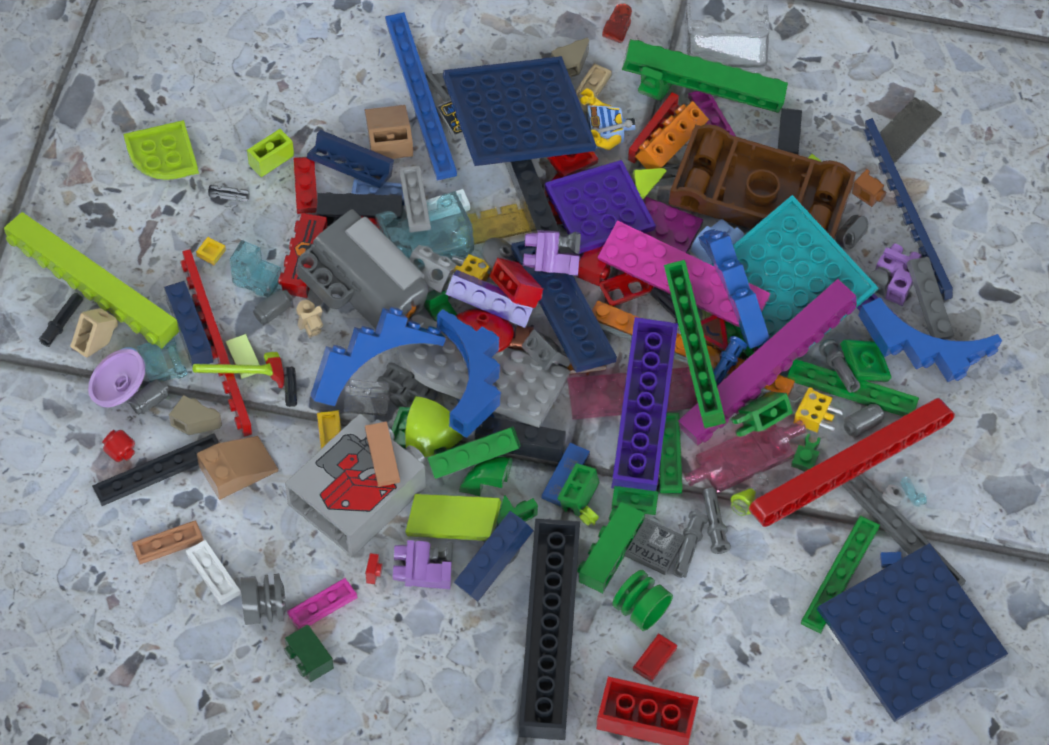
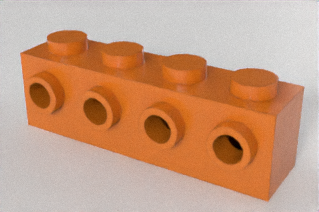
M693 101L687 106L684 103L674 111L676 115L674 117L671 115L663 122L664 127L662 129L659 127L650 135L652 139L650 141L647 139L638 147L640 151L635 157L646 169L662 168L687 143L692 135L695 124L702 126L709 120Z

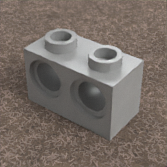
M418 245L412 251L409 258L425 275L424 280L427 285L440 293L448 285L457 265L448 257L440 256L434 253L431 248ZM418 259H421L425 265L420 264ZM437 269H440L443 275L439 274Z

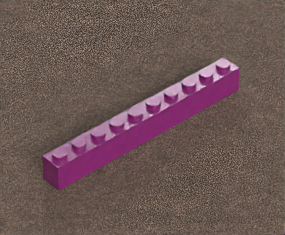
M837 279L717 386L726 420L725 424L704 428L697 403L678 420L680 429L697 446L702 442H707L713 436L714 431L718 428H723L728 423L729 418L734 414H738V410L744 407L750 399L754 400L757 398L766 385H771L777 379L778 374L782 371H787L797 357L804 356L814 342L818 343L821 341L830 328L833 329L840 323L843 316L851 314L857 305L856 295Z

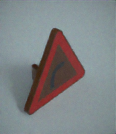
M715 315L700 320L706 343L721 351H725L728 346L725 320Z

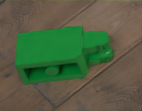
M769 391L739 409V413L733 416L731 420L733 424L743 423V426L735 431L736 436L741 437L752 431H763L791 415L793 411L787 393Z

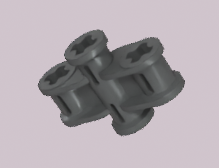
M391 362L386 366L387 370L377 379V383L381 388L393 393L390 396V401L398 408L407 407L408 401L413 403L416 396L434 401L436 397L442 394V392L420 383L415 379V375L411 371L409 372Z

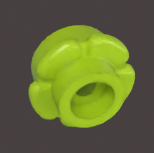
M588 506L583 510L580 509V520L587 526L590 524L594 526L595 522L599 519L597 514Z

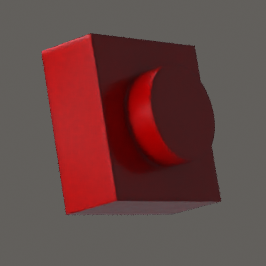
M370 553L365 573L366 583L375 585L377 577H381L383 564L379 563V554Z

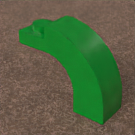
M644 66L640 73L641 84L638 92L660 101L665 97L672 84L663 81V73Z

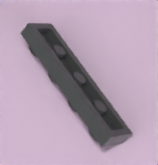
M929 257L909 260L906 264L930 336L944 340L951 339L954 333Z

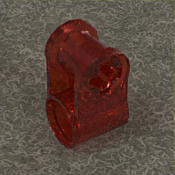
M622 3L615 7L604 26L602 37L622 44L631 25L632 8L628 4Z

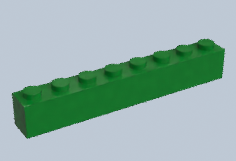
M630 39L626 48L622 70L641 75L640 73L645 66L663 73L664 82L779 113L784 105L788 82L778 78H769L759 73L744 71L738 67L726 66L720 62H712L698 56L693 57L683 54L680 51L664 49L662 46L646 44L640 40Z
M681 260L666 264L664 268L704 428L725 424L726 420L686 262Z

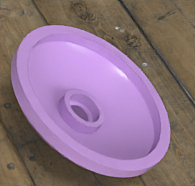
M121 349L104 358L95 368L89 381L88 391L92 401L98 406L108 408L120 405L130 399L139 389L144 378L145 362L143 357L135 350Z

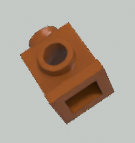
M866 169L854 181L852 194L873 207L877 201L881 202L887 192L883 190L884 184L879 179L870 176V171Z

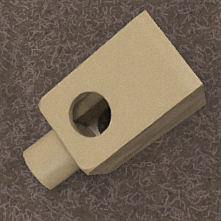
M100 308L82 312L70 347L86 358L109 344L113 330L118 326L117 319Z

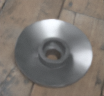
M489 238L482 246V256L491 269H493L497 257L517 262L511 249V244L504 239Z

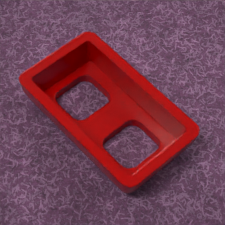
M627 273L599 283L608 304L613 307L647 295L653 289L652 285ZM638 282L643 290L633 294L628 285ZM619 289L623 298L614 301L609 292Z

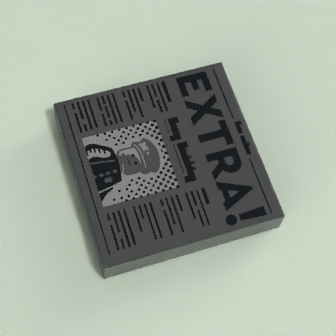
M645 518L626 550L625 556L666 575L681 549L685 536Z

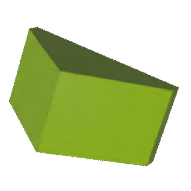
M657 168L633 171L631 178L642 200L655 187L667 170Z

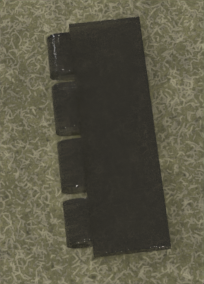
M914 97L893 118V121H890L880 132L894 164L942 115L940 111L923 99L919 100L917 97Z

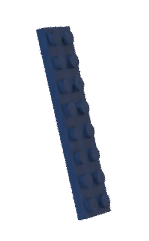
M525 240L511 244L515 259L522 266L524 253L535 254L536 252L535 246H525ZM523 266L543 288L542 298L538 302L575 372L578 373L615 363L617 356L573 275L535 271L534 268Z

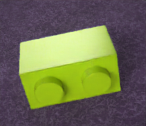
M278 129L247 149L249 166L260 177H263L294 157L293 141L281 129Z

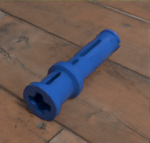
M731 336L729 339L730 343L725 351L720 353V361L713 370L717 386L723 381L731 366L738 363L737 359L741 352L748 347L738 337Z

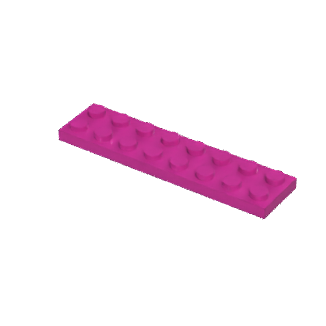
M617 220L598 255V260L669 294L671 292L664 265L685 260L696 306L740 327L728 295L714 266ZM749 283L750 289L756 294L762 312L770 297V293Z

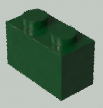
M308 624L285 637L286 647L284 651L290 660H295L299 674L302 677L306 676L310 683L334 669L333 658Z

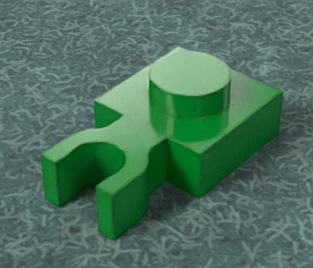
M807 433L805 446L798 445L791 467L802 471H807L814 467L820 453L816 449L819 447L821 438L818 437L815 443H811L809 441L810 434Z

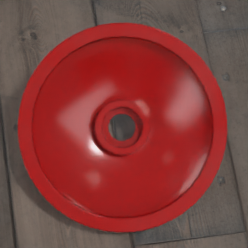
M479 308L465 310L456 315L457 319L466 325L472 326L475 331H478L482 326L489 331H493L499 337L498 352L505 350L513 340L514 331L508 320Z

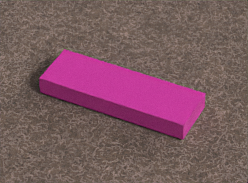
M344 578L287 611V615L299 630L307 624L309 626L357 599V593L347 579Z

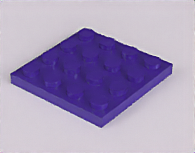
M622 160L545 183L544 188L567 234L569 235L572 232L581 233L580 252L577 254L604 246L617 220L643 233L654 231L656 228Z

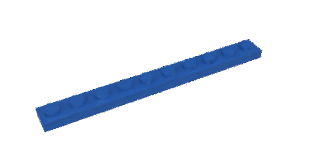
M405 12L385 16L387 29L436 180L456 177L457 170Z

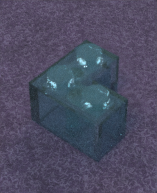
M241 240L229 259L232 283L240 288L249 289L259 296L269 297L279 285L281 267L262 260L260 247Z

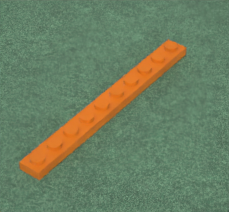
M597 300L592 309L597 321L632 335L634 319L637 316ZM677 333L674 353L686 357L681 334ZM707 345L712 368H715L720 361L721 351ZM738 358V363L731 366L727 374H731L745 360ZM778 374L777 379L771 385H766L764 388L773 392L787 393L789 397L795 381Z

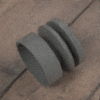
M274 574V584L269 585L268 575H264L263 585L261 586L258 585L256 576L240 577L245 625L260 624L261 613H266L269 623L273 622L272 612L276 611L278 622L284 621L286 598L280 574Z

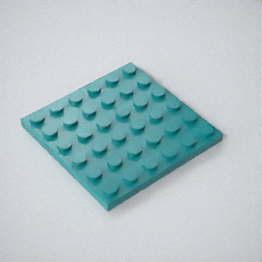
M793 195L733 245L737 259L743 264L748 283L770 293V297L761 312L770 338L837 279L856 295V308L878 290L876 284ZM846 314L845 316H843L840 322L848 315Z

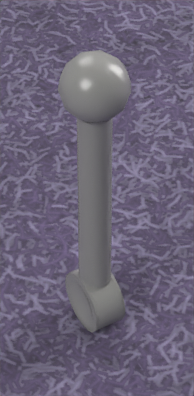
M626 120L625 123L601 129L592 128L591 130L602 133L622 127L630 128L633 123L631 120Z

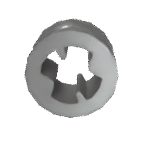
M890 484L882 493V497L888 504L898 506L901 502L900 500L904 499L905 494L898 486Z

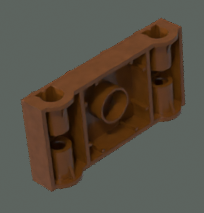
M695 124L670 190L669 204L753 229L793 195L835 240L853 187L856 172L851 171L847 166L837 161H817L730 135L726 130L716 125L707 124L699 126Z

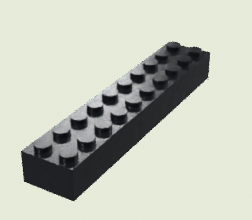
M535 518L519 737L552 740L566 739L580 521Z

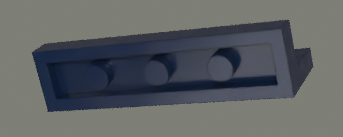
M323 130L317 133L316 144L307 153V159L378 188H381L392 177L394 159ZM320 152L325 156L317 155V153ZM359 168L363 171H356L354 169ZM371 176H378V177H380V179L378 180V179L373 178V177H371Z

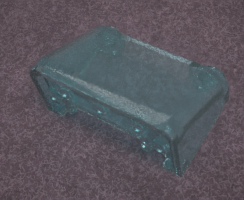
M456 191L442 195L437 200V209L428 211L431 230L410 233L407 218L398 220L396 214L391 211L375 215L378 229L408 259L418 245L427 246L434 253L446 256L451 260L453 255L464 258L474 250L472 223ZM418 259L420 264L425 265L421 259Z

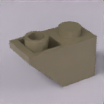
M588 37L551 51V57L562 56L570 78L579 75L589 53Z
M184 395L169 414L171 426L187 435L220 429L222 426L221 415L216 409L207 408L197 399H190Z

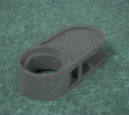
M852 215L837 232L835 237L837 244L842 249H852L867 232L868 219L865 216ZM847 234V242L844 243V239Z

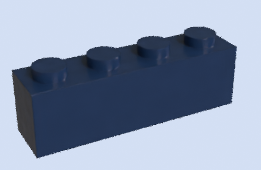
M185 280L165 286L166 301L172 317L177 319L179 335L191 366L193 367V364L213 363L212 349Z
M510 511L454 583L478 602L534 530Z

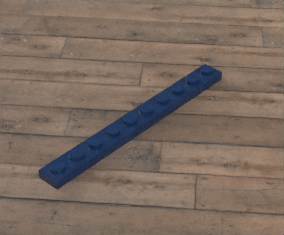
M873 118L865 121V129L863 130L864 138L866 141H870L872 145L870 147L874 158H878L880 162L878 163L880 172L887 177V187L890 192L893 191L895 194V204L898 209L901 208L903 211V221L906 226L909 225L911 228L910 235L913 242H917L919 245L918 252L922 255L921 258L929 257L940 293L944 301L953 298V287Z

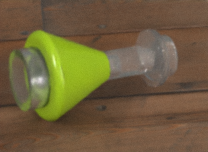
M755 473L753 475L754 483L749 489L732 495L731 508L737 515L745 516L751 514L749 506L755 500L756 493L761 487L769 485V477L765 473Z

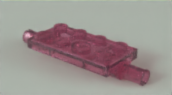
M799 420L785 428L777 427L774 424L763 431H752L745 436H736L697 454L695 459L700 467L685 473L686 482L690 481L688 483L689 486H693L707 479L718 494L793 459L795 453L790 447V440L805 434L806 427L801 425L803 422Z

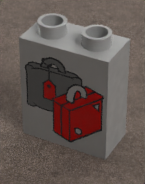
M361 414L355 417L285 482L287 504L351 557L360 551L414 499L415 494H420L426 488L425 467L427 466V461L425 457L413 446H408L404 449L394 441L395 436L389 427L400 483L378 487L365 425L381 423L383 421L376 420L371 423Z

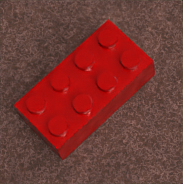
M608 676L597 717L596 729L662 745H689L699 697Z

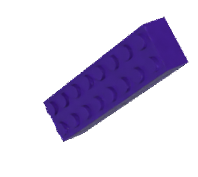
M637 317L634 319L611 484L612 489H614V486L656 491L678 323Z

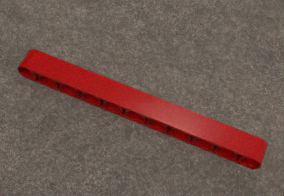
M936 398L757 498L749 506V512L763 527H768L947 426L954 419L955 413L940 398Z

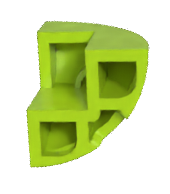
M415 397L406 423V448L413 446L424 457L432 456L435 449L440 447L449 449L464 436L449 427L450 411L430 399Z

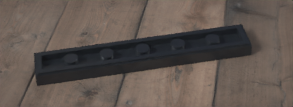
M215 433L94 484L92 485L101 506H105L199 465L197 453L220 442Z

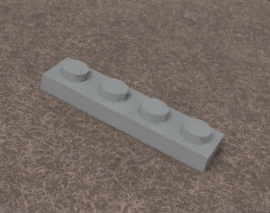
M420 165L399 168L410 233L431 230Z

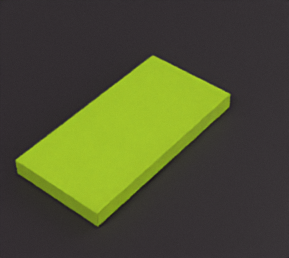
M415 494L405 533L409 537L487 541L495 530L501 500L500 498Z

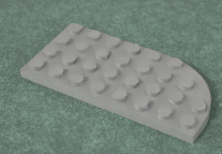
M414 315L407 320V323L408 321H414L421 324L420 327L428 329L429 326L437 328L436 321L420 315ZM443 332L441 333L446 337L443 346L417 343L397 347L402 365L415 375L416 380L436 391L458 399L462 398L469 380L467 366L459 349ZM507 347L492 357L500 364L499 379L493 385L501 392L500 406L494 412L539 428L568 381L570 371L555 364H551L548 370H545L530 355Z

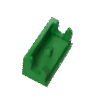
M578 463L575 464L557 498L565 512L570 507L574 510L575 516L579 517L581 515L580 509L583 510L588 506L600 483L595 468Z

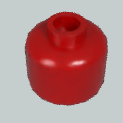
M112 430L102 441L104 444L103 451L115 462L128 461L136 452L133 450L135 440L123 430Z

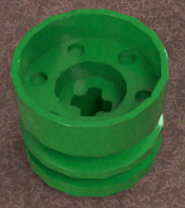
M638 570L620 587L613 599L612 606L618 611L621 610V614L624 616L631 614L630 621L642 631H646L666 612L672 602L673 594L661 584L654 586L655 580L651 576L648 577L644 570Z

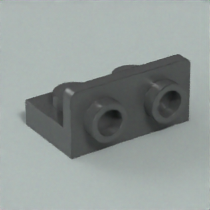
M534 329L522 344V348L545 370H548L552 363L556 365L561 363L567 367L571 363L566 353L549 336Z

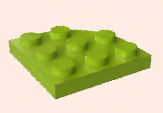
M184 120L123 134L129 158L132 164L143 174L162 180L178 179L199 174Z

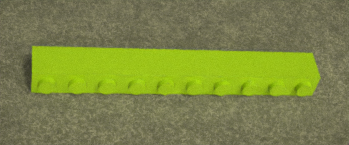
M21 212L4 227L7 236L6 240L11 246H17L25 256L34 258L42 268H48L55 277L64 279L72 289L81 291L85 298L98 303L101 309L112 313L119 322H125L133 332L142 334L150 344H156L162 349L179 333L177 319L25 213Z

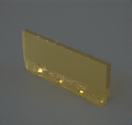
M516 203L500 207L501 214H498L496 208L480 211L481 219H478L476 213L461 216L462 223H459L466 247L485 243L486 240L493 237L502 239L531 232L521 203L520 210H518Z

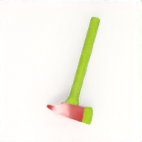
M278 352L265 353V365L193 364L192 367L194 373L265 374L276 381L279 388L282 389L284 386V372Z

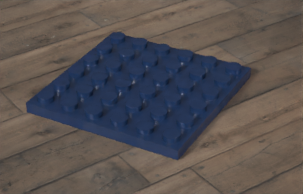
M562 56L443 70V78L474 166L593 152L596 150V143Z
M930 543L817 608L894 722L1008 655L1006 649Z

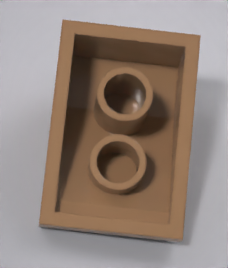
M258 436L218 443L197 453L199 467L219 500L279 471Z

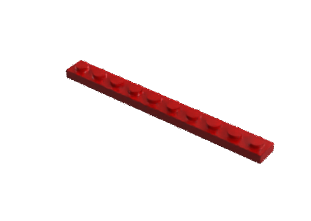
M191 249L182 251L183 260L180 261L183 273H188L189 277H186L189 290L193 289L194 291L192 299L195 307L199 306L200 308L198 316L201 324L205 323L206 325L204 331L208 341L212 343L210 347L213 359L217 358L218 364L230 365ZM218 373L219 377L223 376L224 378L222 382L224 393H229L231 398L228 399L231 412L235 411L237 417H234L237 430L241 429L244 437L252 435L251 422L234 373Z

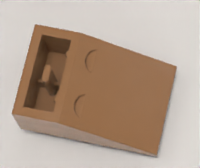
M405 105L364 109L370 150L391 159L413 156L412 134Z

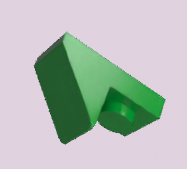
M436 290L428 292L424 307L434 321L437 322V314L442 309L449 314L457 315L448 301V295H446L445 290L441 293Z
M504 495L497 519V527L510 511L525 522L538 515V504L532 498L518 503L514 508L506 495Z

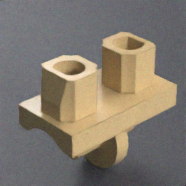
M302 300L298 303L296 309L299 316L297 325L299 330L305 328L308 337L311 338L321 333L320 328L323 327L321 315L323 311L320 306L315 309L313 302Z

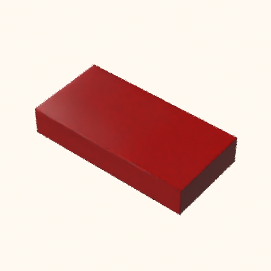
M658 633L633 666V671L652 683L677 650L678 645Z

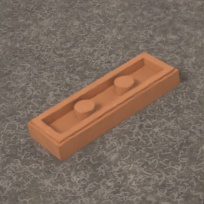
M387 421L365 425L378 487L400 483Z
M195 520L132 542V546L141 565L192 547L204 540Z

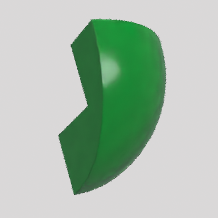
M494 457L478 463L464 477L459 492L481 496L483 485L502 488L503 483L508 481L512 467V458Z

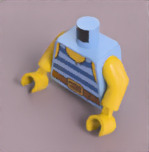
M586 88L581 92L583 97L580 99V102L584 105L589 104L587 106V123L590 130L592 128L601 129L625 123L626 120H631L633 123L630 128L622 127L602 133L591 130L596 143V149L611 150L618 144L623 143L624 131L635 130V119H623L621 108L603 103L594 97L592 90Z

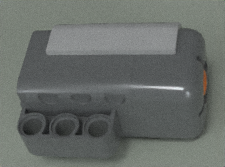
M354 209L349 210L314 239L311 247L301 254L296 267V274L328 307L340 309L350 302L375 329L377 328L383 308L389 310L390 307L401 309L407 318L417 315L423 309L429 291L428 285L424 280L425 275L367 217L362 218ZM303 264H308L311 268H305ZM323 279L326 283H320L317 280ZM332 294H338L341 298H335Z

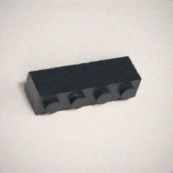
M318 193L316 215L327 217V226L333 224L349 210L354 209L361 217L375 219L377 226L380 228L402 227V195Z
M488 417L475 429L476 440L514 426L521 447L508 453L558 463L563 456L566 431L541 426L537 428L526 423Z

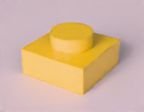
M207 237L196 251V256L215 265L226 251V246Z

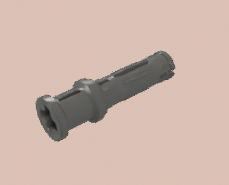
M834 339L823 341L819 346V351L826 357L828 366L835 369L848 392H856L860 388V383L846 364L844 353L839 351L837 342Z
M706 488L703 490L702 495L709 521L707 533L711 537V552L714 554L726 553L731 549V545L726 537L727 527L722 522L717 491L715 488Z
M691 511L688 517L690 520L687 528L683 531L684 541L673 570V574L680 578L687 577L696 545L703 537L702 530L704 524L708 522V517L698 511Z

